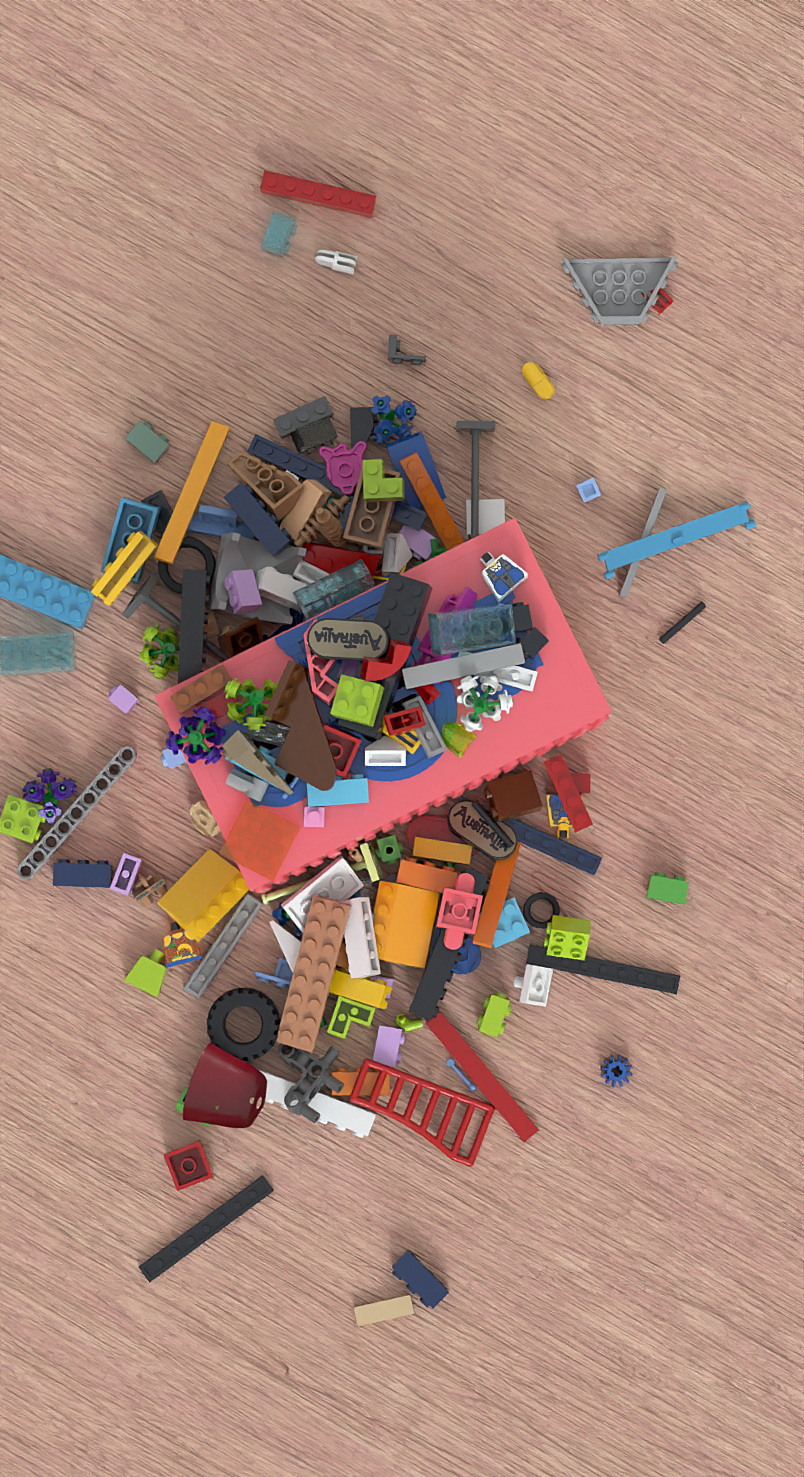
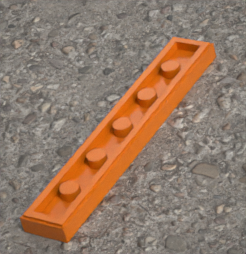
M517 842V847L510 857L502 860L499 859L495 862L473 944L492 948L521 842Z

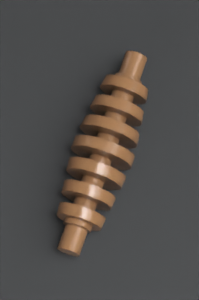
M344 495L339 500L333 499L331 501L333 506L328 503L325 507L338 519L340 517L338 511L343 513L345 511L344 505L350 499ZM310 518L308 522L311 527L305 524L303 526L305 532L302 530L298 532L300 536L293 542L296 547H300L304 543H311L310 537L313 539L318 538L315 532L322 535L317 520L315 521Z
M319 507L316 510V520L323 536L335 547L346 548L347 541L343 538L345 532L340 521L329 510Z

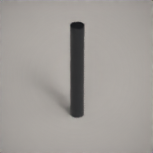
M701 601L658 640L664 645L704 610L706 605Z
M478 800L471 804L508 848L515 844Z

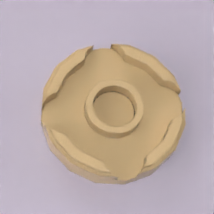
M203 800L197 801L190 807L189 814L190 816L192 815L193 825L199 832L213 837L221 831L207 802Z

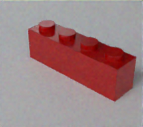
M560 754L544 761L543 764L574 832L593 825L562 755Z

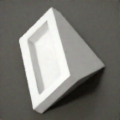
M387 533L384 544L382 572H400L413 556L403 534Z
M300 560L292 575L327 593L335 578L303 560Z
M384 735L380 740H376L365 748V766H406V748Z

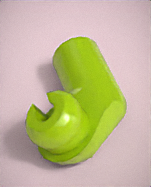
M398 1014L395 1018L396 1025L407 1032L423 1027L421 1018L411 1021L404 1014Z

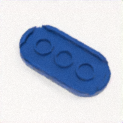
M438 918L435 919L429 958L442 929L436 927ZM468 937L464 947L460 946L458 951L461 953L460 959L451 968L456 974L473 972L480 964L481 950L477 944H473V939Z

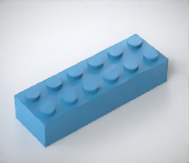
M0 555V597L83 630L96 599V596L91 591Z

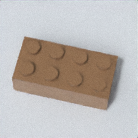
M363 466L343 538L348 542L383 550L396 501L366 502L364 500ZM385 469V478L403 477L399 472Z

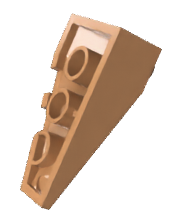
M240 451L227 462V465L245 486L248 484L255 492L253 495L258 500H262L267 506L266 510L273 514L278 521L294 508L304 489V486L292 474L284 473L273 465L269 466L261 462L260 459L243 451Z

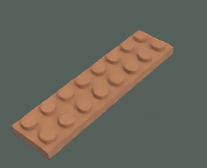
M316 894L313 895L276 1042L308 1052L314 1051L352 905Z

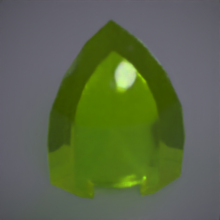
M454 722L445 723L441 730L445 745L458 757L465 753L468 746L477 737L474 733L467 731L464 726Z

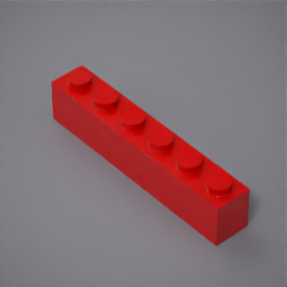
M264 170L260 191L263 194L369 218L373 217L376 204V195Z

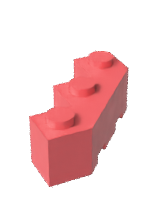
M315 619L304 633L312 692L314 696L330 706L334 701L338 684L327 677L337 660L319 658L310 650L307 634L310 627L318 621Z

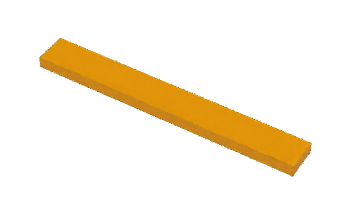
M214 421L211 422L155 553V559L173 565L230 431V427Z

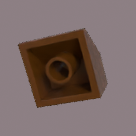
M254 617L218 636L220 650L228 659L264 642L258 617Z

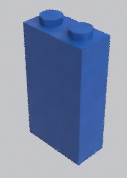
M421 431L385 444L395 472H399L403 476L407 504L419 510L425 509L400 463L401 459L414 452H417L441 499L446 498L426 440Z

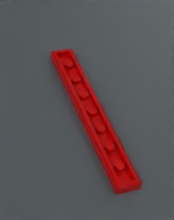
M441 1011L437 1014L436 1018H432L426 1023L523 1142L539 1131Z

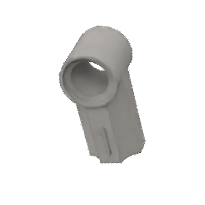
M232 768L226 781L227 785L244 792L246 796L260 802L269 785L268 782L258 777H251Z

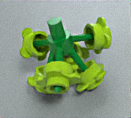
M159 624L154 627L150 625L144 631L145 636L142 640L145 641L147 639L150 643L156 640L160 644L161 649L157 650L154 646L146 643L143 645V650L139 656L148 666H152L153 661L158 659V654L162 653L164 657L161 664L155 663L154 667H149L148 670L152 671V675L157 679H163L164 676L170 678V675L167 673L170 671L178 672L179 655L174 654L176 650H179V646L174 645L178 643V637L175 636L174 628L168 627L165 631H160Z
M238 678L229 681L225 685L226 699H229V697L237 698L240 694L243 697V701L246 702L243 705L239 702L235 704L229 702L227 704L229 707L227 714L230 719L236 720L239 724L243 723V717L246 716L245 708L250 705L253 707L251 710L253 717H247V721L243 725H248V729L253 732L260 730V726H266L263 722L272 720L264 716L269 704L261 703L264 697L267 700L272 699L278 682L273 683L270 679L266 680L261 691L253 685V681L249 678L245 679L243 684L238 682Z

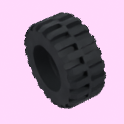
M236 988L222 994L210 1008L206 1023L207 1034L211 1040L210 1042L242 1061H252L265 1055L274 1046L278 1038L277 1034L281 1021L278 1009L266 994L253 988ZM240 1006L253 1008L260 1015L262 1021L259 1035L254 1040L246 1043L235 1041L226 1030L228 1014Z

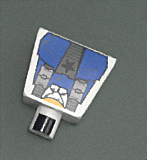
M487 552L480 558V561L487 567L482 571L481 575L498 602L503 600L528 578V573L504 554L495 559Z

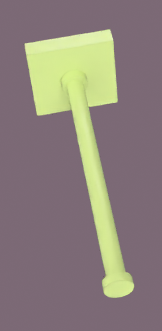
M372 842L360 845L364 857L363 861L349 865L353 872L366 868L369 871L372 882L383 879L384 877ZM311 879L268 894L262 893V900L266 905L269 904V901L295 893Z

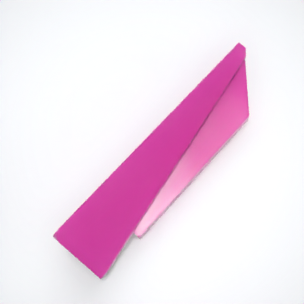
M465 587L462 593L458 595L451 594L446 597L417 648L423 653L416 663L418 666L451 658L477 598V593L471 588Z

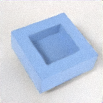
M594 478L576 485L583 503L601 496Z

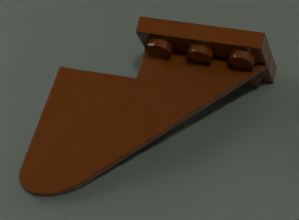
M289 660L264 714L268 718L291 727L274 765L321 791H328L335 784L337 768L307 679L308 668Z

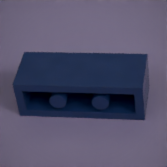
M58 859V863H54L53 886L110 888L113 865H108V861L97 860V864H89V860H78L77 864L70 863V859Z
M409 1249L392 1265L394 1269L392 1273L399 1280L403 1278L408 1283L406 1287L413 1294L417 1292L421 1296L419 1300L427 1308L430 1306L433 1309L449 1293V1290Z

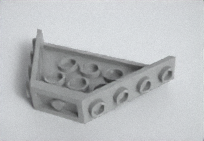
M677 256L672 258H562L563 263L561 266L566 274L570 273L573 278L571 283L575 290L579 289L583 295L580 298L585 307L589 306L592 310L590 315L595 323L599 322L601 326L639 325L641 321L645 323L650 314L647 311L649 306H654L657 302L659 288L664 289L669 280L666 278L668 272L673 273L678 262L675 261ZM646 294L650 297L648 301L646 300Z

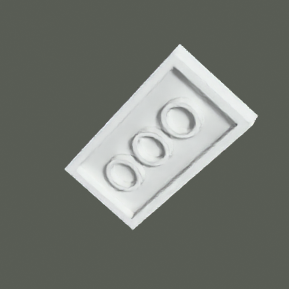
M339 856L282 903L281 906L300 931L304 933L314 894L336 901H344L349 899L364 885L344 858Z

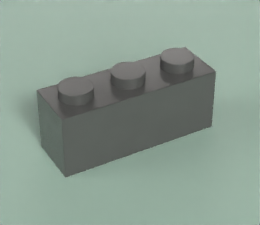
M326 396L273 419V422L282 440L334 415Z

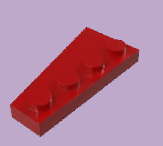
M311 542L303 544L302 548L306 549V554L301 560L330 575L368 590L382 554L348 550L342 547H330V545Z

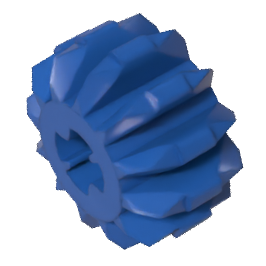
M610 1055L612 1062H609L607 1059L603 1060L608 1066H600V1069L606 1070L605 1073L600 1075L601 1077L608 1076L604 1081L606 1084L612 1079V1087H615L616 1081L622 1087L623 1083L621 1080L623 1079L628 1083L629 1080L625 1076L633 1075L632 1072H627V1069H631L632 1065L625 1066L628 1062L627 1058L620 1062L621 1055L617 1056V1061H615L613 1055ZM615 1066H619L621 1074H618V1076H614V1073L611 1071Z

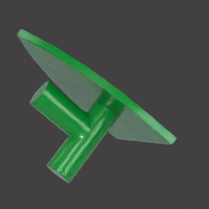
M438 538L430 539L432 558L448 551L446 548H439ZM426 561L414 562L413 565L422 564Z

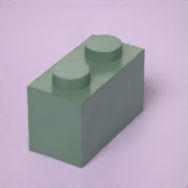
M139 421L125 439L154 464H157L170 448L169 440L161 433L159 435L154 433V427L145 421L143 424Z

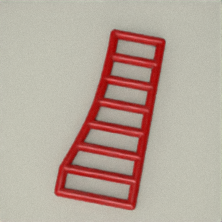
M369 1058L364 1059L349 1097L353 1103L372 1109L406 1125L436 1146L451 1160L470 1167L474 1165L495 1107L491 1104ZM370 1067L380 1072L371 1096L367 1100L358 1095ZM389 1074L397 1077V1081L387 1107H384L376 1102L386 1075ZM404 1081L415 1084L405 1113L401 1115L393 1110ZM422 1087L433 1092L421 1124L418 1125L410 1119ZM442 1094L450 1097V1101L435 1137L427 1131V1127L438 1098ZM457 1101L468 1104L450 1150L442 1141ZM475 1107L486 1112L467 1158L459 1155L458 1151Z

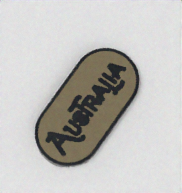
M323 618L316 621L310 627L307 634L310 650L319 658L330 660L363 661L364 656L379 658L386 652L389 644L388 634L384 627L371 620Z
M461 800L450 808L447 820L449 829L454 835L492 860L506 859L513 854L517 847L518 839L516 832L510 825L504 821L497 822L515 843L512 847L508 848L471 804L474 801Z

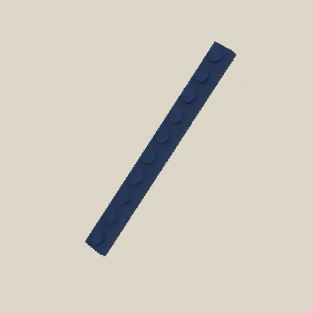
M255 434L247 451L248 453L307 480L315 479L327 489L344 496L342 491L329 481L326 466ZM357 486L355 487L353 494L347 496L350 500L354 499ZM396 501L392 519L420 531L428 513L402 501Z

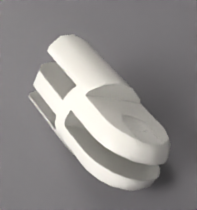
M319 250L316 252L315 261L318 264L330 267L332 270L354 274L358 256L339 251Z

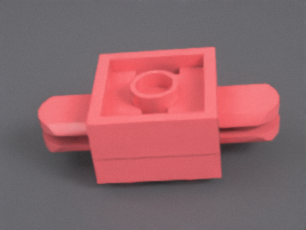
M468 873L460 874L457 877L454 890L444 888L436 927L446 929L444 945L450 950H456L462 945L464 933L474 935L483 896L473 894L475 880Z

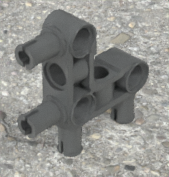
M280 1043L278 1053L281 1059L292 1069L296 1068L302 1073L299 1081L285 1095L284 1103L290 1113L302 1115L311 1122L316 1123L320 1118V1113L308 1106L323 1085L328 1086L337 1093L344 1087V1083L332 1076L330 1071L331 1064L340 1052L331 1046L321 1059H317L305 1050ZM288 1049H291V1050H292L290 1054H288V1055H285V1054H284V1052H285L286 1050H288ZM322 1070L319 1075H314L315 1071ZM298 1100V1103L296 1105H290L292 1101Z

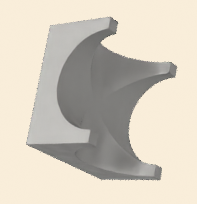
M233 532L222 534L207 609L249 619L258 617L259 621L277 625H291L293 617L290 615L289 607L263 596H260L262 605L255 612L234 614L233 608L230 606L228 590L225 588V578L231 571L253 569L256 579L257 572L265 567H273L281 574L292 576L300 560L305 557L306 549L287 547L274 558L260 541L249 539Z

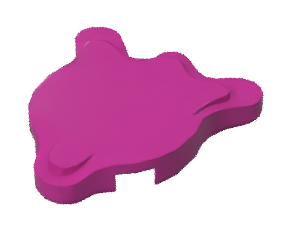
M363 441L357 442L352 450H347L346 445L343 443L334 449L326 446L319 449L320 456L326 462V472L329 481L347 496L353 494L358 484L363 466V455L367 449V445Z

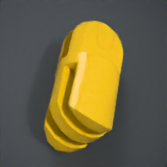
M534 362L524 364L522 374L536 394L542 399L551 398L554 395L555 388L541 367Z

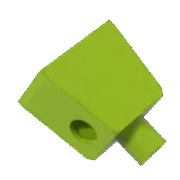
M154 949L150 958L142 955L124 981L158 997L167 970L166 966L160 964L165 953Z

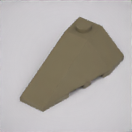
M243 730L236 731L222 745L225 749L223 754L230 761L233 759L238 764L290 795L295 793Z

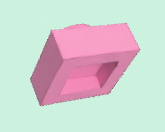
M304 807V827H324L325 807Z

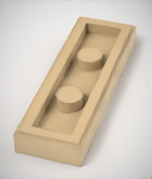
M408 1294L354 1307L357 1325L363 1326L414 1314L411 1296Z

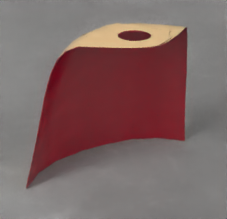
M209 1043L199 1058L189 1083L183 1107V1120L242 1129L250 1127L265 1103L267 1091L266 1077L250 1064ZM254 1097V1102L251 1104L250 1099ZM262 1097L261 1105L257 1109V1102Z

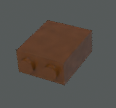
M531 770L489 781L485 786L484 796L490 802V814L492 818L495 817L496 822L535 813L543 807Z

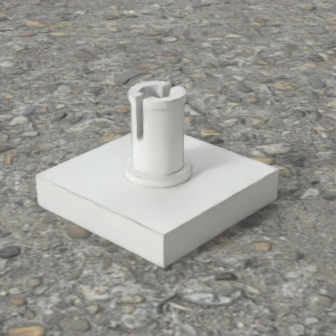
M526 965L524 977L516 976L514 979V986L522 988L521 1003L546 1007L553 969Z

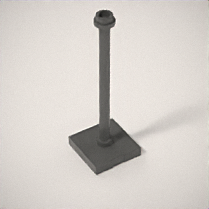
M495 421L456 422V432H470V435H472L471 534H468L469 540L481 535L479 534V435H481V432H494Z
M154 571L136 591L122 615L129 619L142 603H146L180 628L181 619L152 599L149 594L160 577ZM207 639V644H203V646L223 661L228 660L220 648Z

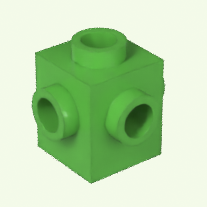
M395 835L377 840L379 848L375 850L378 860L382 859L388 865L399 862L398 858H401L400 853H404L401 841L397 842ZM388 847L393 848L392 854L386 853Z

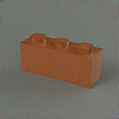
M221 664L174 693L170 698L179 712L183 713L225 687L233 679L225 666Z

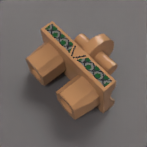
M140 873L138 875L140 881L135 883L137 889L132 894L137 902L147 907L153 902L149 895L150 893L156 891L161 897L168 890L161 873L154 878L151 874L144 877Z

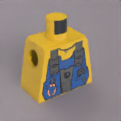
M546 795L549 826H558L557 838H569V827L572 826L558 795Z

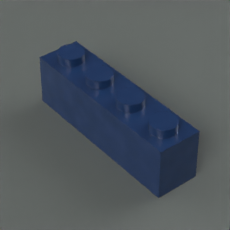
M240 483L225 495L224 499L275 558L292 544L289 540L292 536L285 528L281 530L278 527L279 521L273 514L268 515L265 511L267 506L261 499L257 501L253 497L255 492L248 484L244 486Z

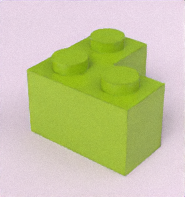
M382 459L363 460V492L366 502L405 500L404 480L402 478H385V468Z
M339 996L327 1033L345 1039L351 1021L370 1027L376 1008Z

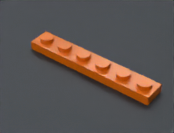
M417 452L401 459L400 463L445 548L450 550L464 543Z

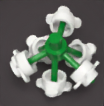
M471 675L464 676L460 681L461 685L457 687L458 690L461 688L463 690L462 694L457 696V702L463 703L467 709L473 707L475 712H469L466 716L462 715L460 718L461 722L464 723L465 729L469 732L475 729L482 730V718L479 714L483 713L485 718L490 717L494 721H499L501 719V711L506 710V713H509L510 707H513V699L511 695H507V690H504V694L498 695V701L486 699L488 694H495L496 691L502 690V685L498 683V679L495 676L480 677L481 689L484 691L483 697H480L479 692L474 690L478 686L476 682L478 676L473 678Z

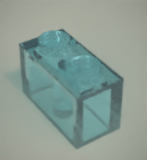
M273 212L261 245V250L282 258L285 253L288 254L291 243H289L291 235L295 236L298 225H295L296 220Z

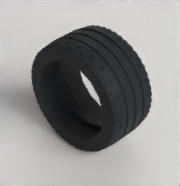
M184 537L180 549L193 548L203 555L206 564V574H210L211 583L216 566L212 551L199 539ZM158 560V572L163 583L171 591L182 595V584L177 583L171 578L168 571V563Z

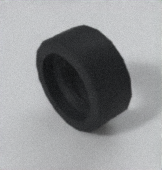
M539 892L531 895L526 900L523 913L530 925L535 928L544 929L547 928L548 922H552V916L544 922L536 921L530 913L533 902L539 899L549 901L553 908L552 916H559L560 907L554 896Z

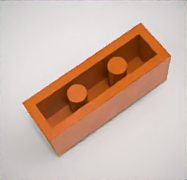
M406 857L405 860H401L396 883L443 893L444 888L454 890L458 873L454 872L455 868L443 866V869L435 868L436 864L425 861L424 865L417 863V859Z
M336 1068V1071H332V1076L344 1083L343 1089L339 1093L332 1090V1095H351L361 1068H355V1071H347V1068ZM374 1069V1071L367 1072L359 1095H371L380 1071ZM389 1074L386 1075L379 1096H390Z

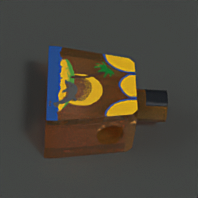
M177 922L169 923L172 935L164 937L166 967L203 959L196 940L188 932H183L182 927Z

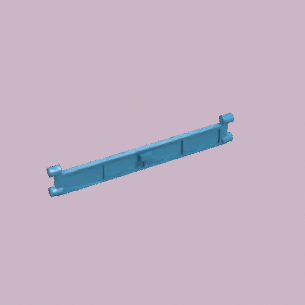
M744 502L597 554L598 560H604L607 572L603 573L604 578L607 580L615 577L613 571L615 568L743 523L746 530L756 527L755 521H749L746 512L747 509H750L749 503Z

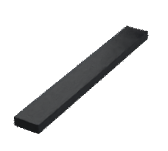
M529 945L526 963L676 995L680 981V975L585 956V960L547 955V948Z
M262 1175L141 1264L139 1269L150 1283L271 1194L274 1189Z

